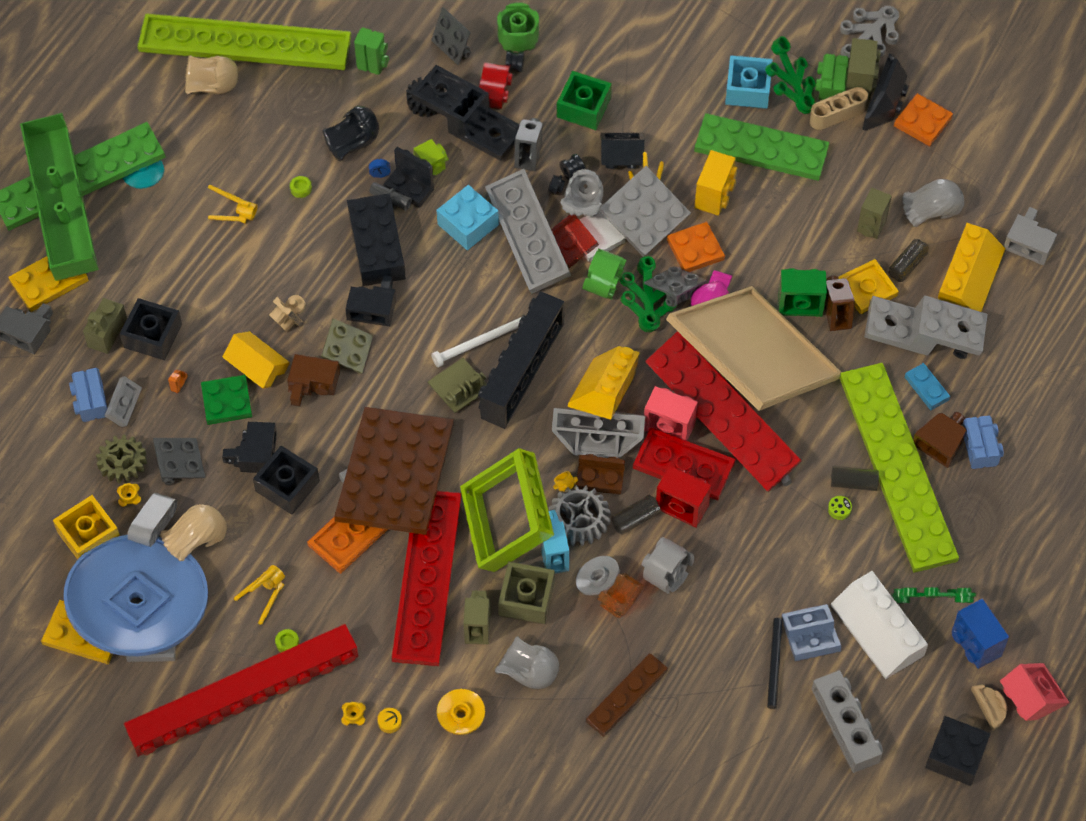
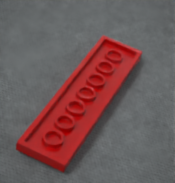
M678 331L645 361L675 394L689 396L698 402L696 416L767 492L774 488L802 462Z
M437 491L427 535L409 533L391 657L392 662L438 667L440 665L462 499L461 493Z

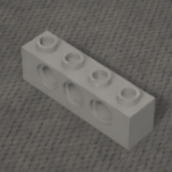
M839 670L814 680L812 692L852 772L855 773L878 764L883 748L880 741L874 739L871 733V723L867 718L864 719L861 713L860 701L857 697L854 698L850 691L851 684L848 678L843 677ZM840 697L844 702H835L833 698ZM843 718H851L854 723H846ZM854 739H862L865 742V744H856L854 742Z

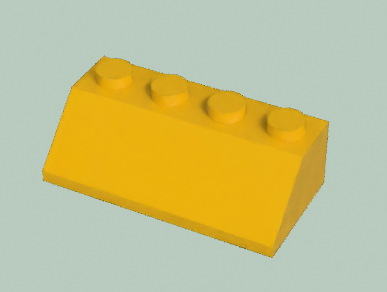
M966 223L939 291V300L979 312L982 311L1005 251V247L988 229Z
M617 346L593 358L568 402V407L611 420L636 374L640 352L634 351L629 347Z

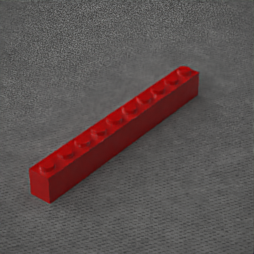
M343 624L124 723L125 729L137 756L149 755L158 747L171 745L177 742L180 737L199 732L202 727L209 724L215 725L231 714L242 713L253 704L264 703L275 694H284L297 684H306L319 674L325 675L339 665L352 663L359 657L357 646L346 624Z

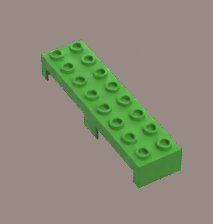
M59 113L20 123L47 258L55 281L99 270L69 129L63 114Z

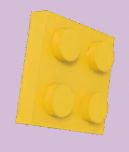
M876 259L839 276V279H848L855 300L854 306L860 314L869 310L870 299L873 296L891 300L899 294L898 289Z

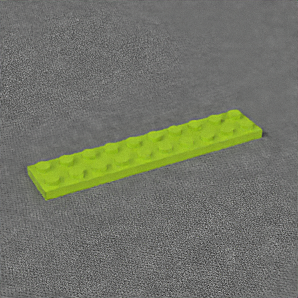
M145 14L138 51L180 56L191 55L192 57L202 58L221 56L236 61L345 70L351 32Z
M883 362L841 372L840 381L913 573L958 562V553Z

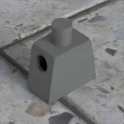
M537 118L521 120L515 138L514 168L536 171L543 133V124ZM531 145L529 153L526 152L525 147Z

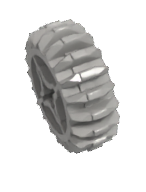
M576 485L573 491L567 487L565 494L559 491L558 498H553L552 505L549 507V511H556L560 522L563 521L561 513L565 514L566 518L570 520L569 525L564 521L563 524L567 541L571 540L572 546L576 541L580 542L581 546L584 545V541L592 544L593 537L600 540L601 533L605 534L607 526L610 525L609 516H611V511L608 509V502L603 501L604 497L602 494L596 496L595 488L588 492L587 486L583 490H579V487ZM589 507L596 511L598 518L593 517V514L589 512Z

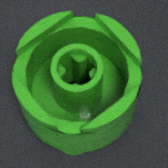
M512 3L507 5L506 9L502 12H499L497 31L498 40L503 49L506 51H525L535 48L539 39V15L535 9L533 11L525 3Z
M598 248L589 267L588 278H585L582 289L612 300L627 260Z

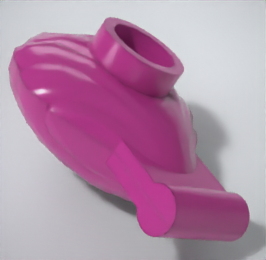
M714 270L709 283L697 288L692 293L691 305L694 306L729 294L727 290L733 276Z

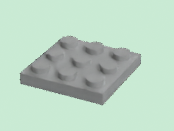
M647 166L605 202L599 210L643 257L691 213Z

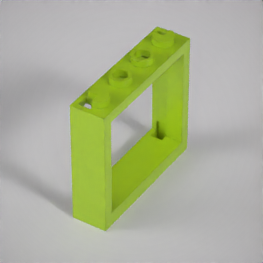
M518 448L460 486L478 568L496 572L507 565L508 562H512L554 536L535 453ZM517 472L531 531L495 552L482 494Z

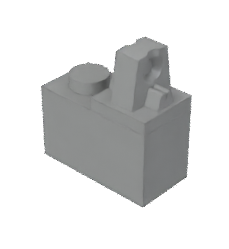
M1029 207L1025 217L1017 215L1006 237L1004 247L1009 252L1044 266L1054 246L1057 234L1047 228L1039 227V222L1034 221L1038 210Z

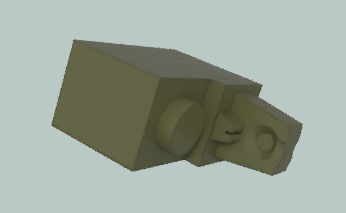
M103 298L96 312L91 311L87 318L88 323L83 330L89 348L106 354L109 353L127 320L123 304Z
M472 590L471 598H465L463 623L465 644L489 645L490 604L486 591Z

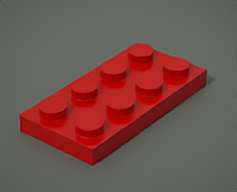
M650 427L633 463V469L662 479L669 466L681 468L695 478L706 480L711 485L710 498L718 501L735 464V459Z

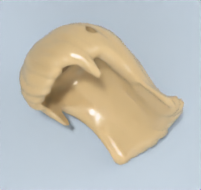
M191 55L188 57L185 84L186 94L199 91L210 94H224L236 86L238 69L235 62L231 59L221 56L206 59L195 58Z
M195 505L189 508L171 529L161 531L160 537L168 552L179 561H184L198 546L207 543L205 547H209L222 541L226 535L227 524L222 514L214 507Z

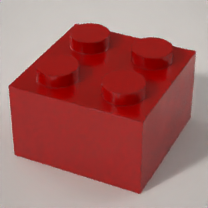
M669 466L657 486L655 509L697 528L709 507L711 485L702 478H695L687 474L681 468Z

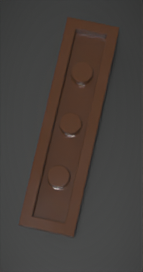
M649 653L586 718V723L601 736L605 737L667 673L668 667Z

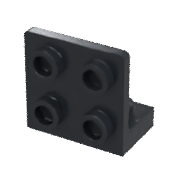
M396 147L394 149L396 169L385 181L384 187L388 189L394 188L396 192L412 198L411 204L420 208L434 191L433 167L427 160L414 156L406 149L403 150Z

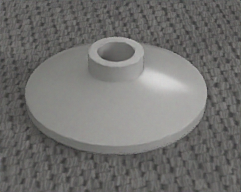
M599 556L589 560L581 567L576 576L577 588L581 593L589 596L607 591L613 586L619 576L620 568L618 563L609 556Z

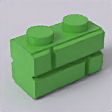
M362 27L354 41L357 67L359 70H369L370 73L379 75L389 62V56L386 55L388 43H385L383 33L372 32L370 29Z
M825 54L823 62H819L817 74L821 75V79L817 78L815 91H819V100H824L846 91L848 56Z

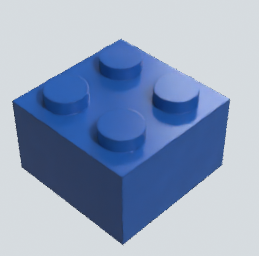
M980 599L958 611L952 628V636L955 642L961 644L964 648L968 661L974 663L977 669L1002 657L1009 636L984 600Z

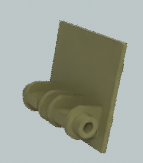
M333 318L321 357L323 359L339 361V365L362 374L373 335Z
M461 358L427 382L454 413H457L477 399L481 387L487 385L485 382L486 376L482 372L478 374L464 358Z

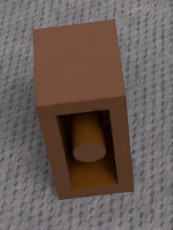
M295 354L287 380L288 392L291 393V405L300 407L303 396H311L312 392L323 396L327 394L334 396L340 376L339 361Z

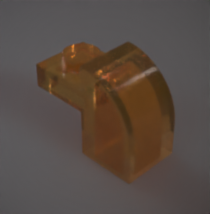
M627 573L618 574L615 583L609 590L601 591L597 600L601 602L600 606L619 619L635 603L645 585Z

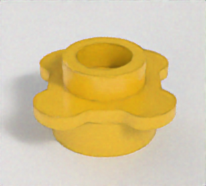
M569 471L563 472L554 478L555 485L553 488L559 489L560 492H565L567 487L569 489L574 487V483L578 481V478L573 477Z
M126 483L117 488V493L120 497L118 504L122 507L132 503L135 505L141 502V497L138 494L140 490L139 485Z
M347 702L342 705L344 716L341 718V722L343 725L357 724L361 726L365 723L363 713L366 710V706L363 703Z

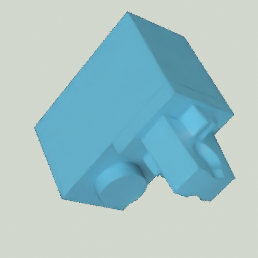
M550 510L549 515L554 536L541 543L544 567L555 570V573L569 571V546L563 521H559L556 511Z

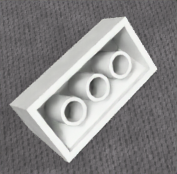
M873 571L852 582L831 603V607L885 679L925 656L928 646L927 642Z

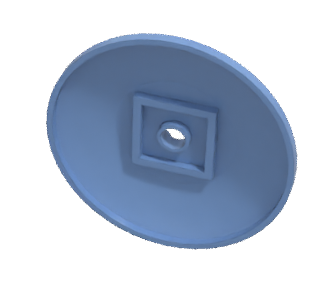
M128 535L114 537L85 552L75 562L67 576L64 587L66 614L77 633L93 646L103 651L123 656L156 654L181 643L201 622L208 601L207 581L197 560L189 554L184 561H179L168 552L161 537H158L152 547L128 540ZM138 597L143 600L139 604L130 602L132 598Z

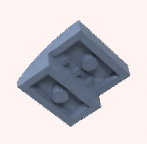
M827 604L782 614L785 632L795 661L841 651V643L834 629V620Z

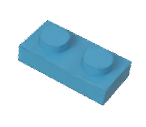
M924 363L905 373L904 378L930 411L949 401L950 395Z

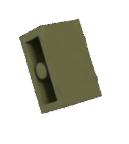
M874 188L870 189L861 207L857 232L862 233L866 237L878 238L888 217L892 195Z

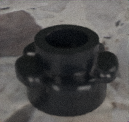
M553 175L548 191L553 192V195H556L557 192L561 193L565 181L562 180V175Z

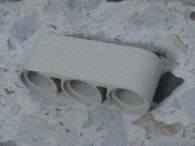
M156 492L153 493L131 523L128 531V540L152 547L160 536L161 531L165 529L174 516L178 503L177 499Z

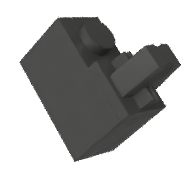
M43 303L36 313L28 311L26 314L18 308L12 309L6 306L0 315V340L35 355L51 331L49 327L51 323L50 318L53 314L51 306Z

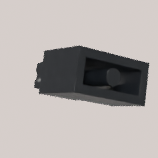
M384 275L381 286H373V290L363 286H351L345 307L347 320L390 327L396 304V289H392V276Z
M248 421L247 430H243L240 446L223 449V462L234 464V467L240 468V472L258 473L275 453L277 440L276 424L272 422Z

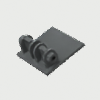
M442 7L431 41L457 65L460 64L462 57L468 58L471 55L470 47L466 46L471 32Z
M674 266L659 275H655L653 278L645 281L644 284L666 293V304L675 307L679 303L690 299L692 293L707 282V280Z
M153 438L161 480L165 485H172L175 478H205L196 438Z

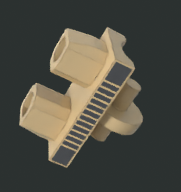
M291 296L286 301V305L278 297L274 299L273 302L277 307L269 316L286 332L295 323L299 327L304 324L297 316V314L304 311L306 305L301 296Z

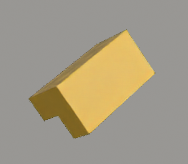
M250 331L234 334L223 355L225 360L263 389L271 387L276 376L285 374L290 364L288 360Z

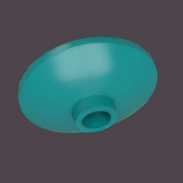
M160 160L123 177V180L133 188L145 189L152 187L163 177V162Z

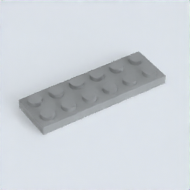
M525 169L485 186L493 206L498 210L499 221L531 294L571 276Z

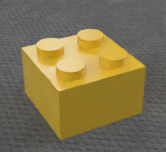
M710 151L696 184L695 209L718 216L722 208L726 209L729 201V196L727 195L729 191L733 192L736 184V179L734 178L738 167H735V157Z
M93 495L53 519L57 533L77 560L85 552L114 537L120 536L117 526Z

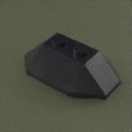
M889 53L865 115L862 130L868 131L891 122L896 113L900 114L903 101L900 100L902 97H906L909 85L906 84V72L892 53Z

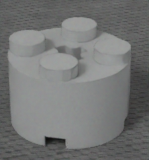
M662 537L657 542L656 549L652 554H647L642 561V566L645 567L643 578L669 594V590L675 592L687 578L689 573L686 572L688 565L692 567L694 555L670 539Z

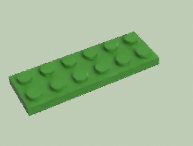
M705 113L694 152L709 155L712 150L735 157L736 162L819 181L829 142Z

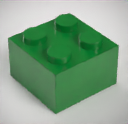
M572 71L557 101V118L597 130L611 100L612 83Z
M781 269L778 289V312L783 316L822 317L827 294L826 271L818 269Z

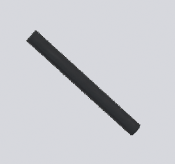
M781 618L773 619L767 708L769 709L777 708L783 623Z

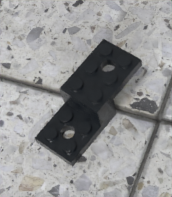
M435 65L412 92V99L447 117L448 133L499 161H502L515 145V138L520 124L490 109L488 92L444 68ZM442 88L447 90L445 93L436 92L437 89ZM494 132H498L501 134L498 137L490 136V134Z

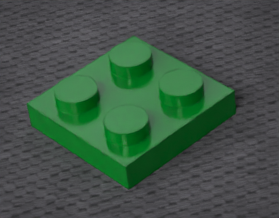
M246 375L201 382L207 425L252 418Z

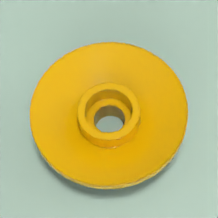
M455 689L446 693L437 706V718L440 725L446 731L456 735L472 733L480 727L485 717V706L482 699L476 693L467 689ZM463 712L466 715L464 718H458L457 714Z

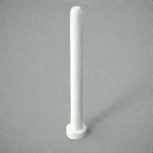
M521 317L442 353L438 351L431 353L436 367H441L444 365L443 361L519 328L518 325Z

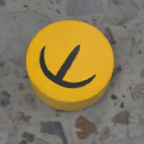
M385 708L378 714V726L383 732L394 733L400 729L402 717L398 710Z

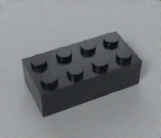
M390 193L347 200L362 286L381 284L384 275L392 276V281L405 280V265Z

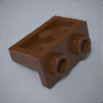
M593 454L579 455L578 481L576 485L579 487V490H583L587 486L588 491H592L595 488L596 492L621 495L625 460L617 457H597Z

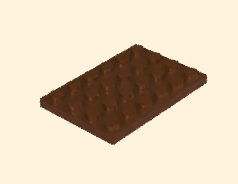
M364 407L336 508L335 522L427 535L454 426V419Z

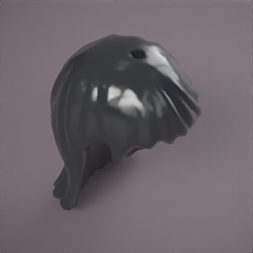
M356 106L343 116L345 119L339 124L323 129L326 145L336 160H343L346 154L367 147L377 138L379 122L375 113L370 108Z

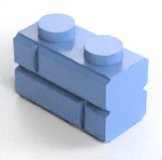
M99 368L74 372L72 374L73 382H70L69 386L72 396L76 395L77 401L73 402L75 414H80L83 422L91 421L95 418H104L107 403Z
M990 415L964 419L962 426L967 430L964 440L971 468L997 466L1000 458L1003 457V446L997 442L996 438L998 437L997 424H993Z

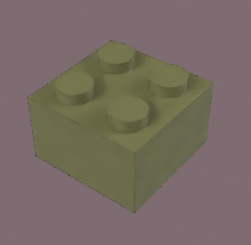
M852 38L846 91L856 87L863 88L868 93L867 100H870L871 92H875L881 50H877L878 41Z
M508 562L498 603L499 616L545 624L555 583V570Z

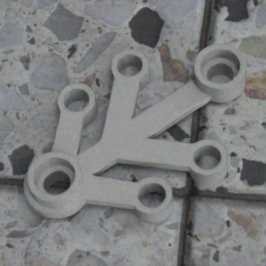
M884 6L879 11L866 12L863 8H856L853 13V19L856 22H863L864 20L876 21L869 24H853L849 20H844L840 24V32L845 35L864 32L857 39L869 40L872 37L874 41H878L877 49L882 50L880 55L882 57L885 54L886 47L882 43L880 29L885 25L887 30L886 42L890 45L896 44L899 34L895 31L894 23L899 18V12L892 6ZM846 44L842 47L841 56H848L849 58L851 44Z

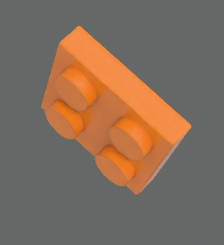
M917 93L895 120L894 127L930 147L950 122L953 113Z
M708 222L667 235V241L682 270L692 272L725 259V254Z

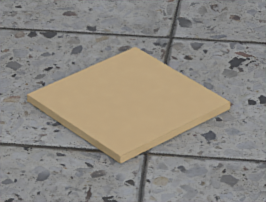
M752 286L670 313L666 319L758 411L840 379L841 371Z

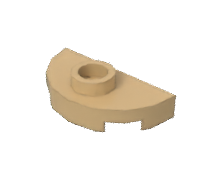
M985 685L972 686L971 690L992 731H994L1005 720L1007 711L1005 698L999 691L985 687Z

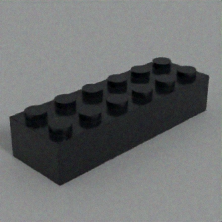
M541 291L536 298H532L527 315L521 317L518 325L519 329L510 336L507 350L501 352L498 359L499 364L496 368H492L488 376L489 381L487 385H483L478 393V398H480L478 408L480 409L481 419L503 429L507 427L564 326V301Z

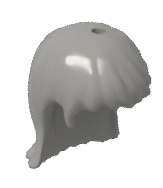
M582 169L573 173L565 191V198L561 199L562 209L566 213H570V215L576 214V216L583 214L585 217H593V215L598 214L602 205L603 185L599 176L594 171Z
M936 179L924 185L916 192H905L902 196L903 210L907 219L914 227H918L930 218L941 216L940 218L942 219L958 215L965 203L964 195L959 186L948 179Z
M516 636L504 654L503 659L496 667L495 672L496 674L509 675L520 684L531 689H543L550 686L556 679L559 672V660L548 648L540 645H529L521 640L519 636Z

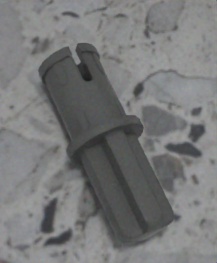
M372 183L369 192L374 196L390 193L392 205L405 211L411 205L412 198L396 192L394 188L388 189L380 184Z

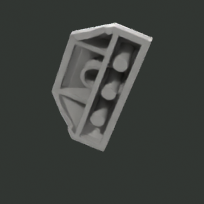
M554 408L552 432L573 455L593 454L597 457L620 458L643 440L645 416L616 411L610 420L573 408Z

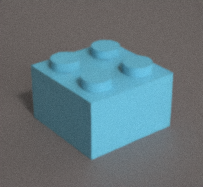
M730 55L725 105L768 108L771 77L766 73L765 67L772 62V59Z
M467 185L437 209V223L460 245L469 250L499 225L498 210L471 186Z

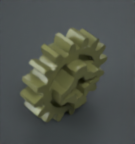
M123 435L119 440L117 436H113V442L105 440L106 447L100 446V453L96 454L97 466L102 476H107L110 482L116 478L118 483H121L124 478L127 482H130L131 476L137 479V471L144 472L143 465L147 464L145 457L147 454L140 441L136 442L133 436L127 440L126 435Z

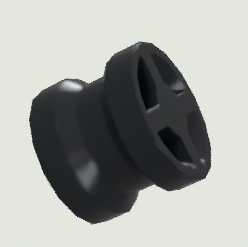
M507 50L505 66H510V71L514 69L518 72H523L524 51L513 53L512 50Z
M577 154L571 155L568 160L560 161L561 171L568 180L577 170L585 169L582 159Z

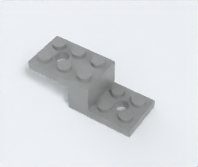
M925 295L915 308L873 296L870 299L864 337L926 356L929 355L936 344L980 356L983 352L987 314ZM885 319L892 320L895 326L887 325ZM958 325L964 326L967 332H961Z

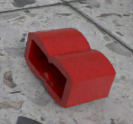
M484 63L479 88L489 93V107L502 109L503 104L508 103L509 91H507V86L512 85L513 73H510V66Z

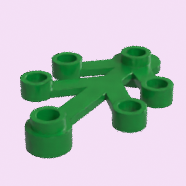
M780 36L773 41L771 49L774 54L780 56L786 72L779 68L775 62L768 64L765 67V71L770 77L776 75L783 80L773 87L774 92L778 96L786 95L796 103V108L801 113L810 114L812 106L815 104V100L811 95L813 88L816 86V81L811 76L803 79L804 71L808 67V63L803 57L794 61L793 64L796 69L794 71L787 52L791 49L790 42L784 36ZM786 83L793 87L794 91L789 89Z
M645 256L637 264V271L643 275V290L634 282L635 277L631 272H624L620 278V283L630 291H625L620 300L623 305L628 306L639 317L640 329L649 333L657 330L660 326V318L666 313L674 311L677 306H668L665 299L663 306L654 311L653 304L665 296L666 293L659 290L653 292L652 287L644 284L645 281L652 278V273L656 268L655 260L650 256ZM635 296L644 304V309L634 301Z
M924 587V593H917V588L894 589V593L891 596L896 603H910V597L955 598V603H974V597H977V593H972V588L947 589L946 593L940 592V589L937 587Z

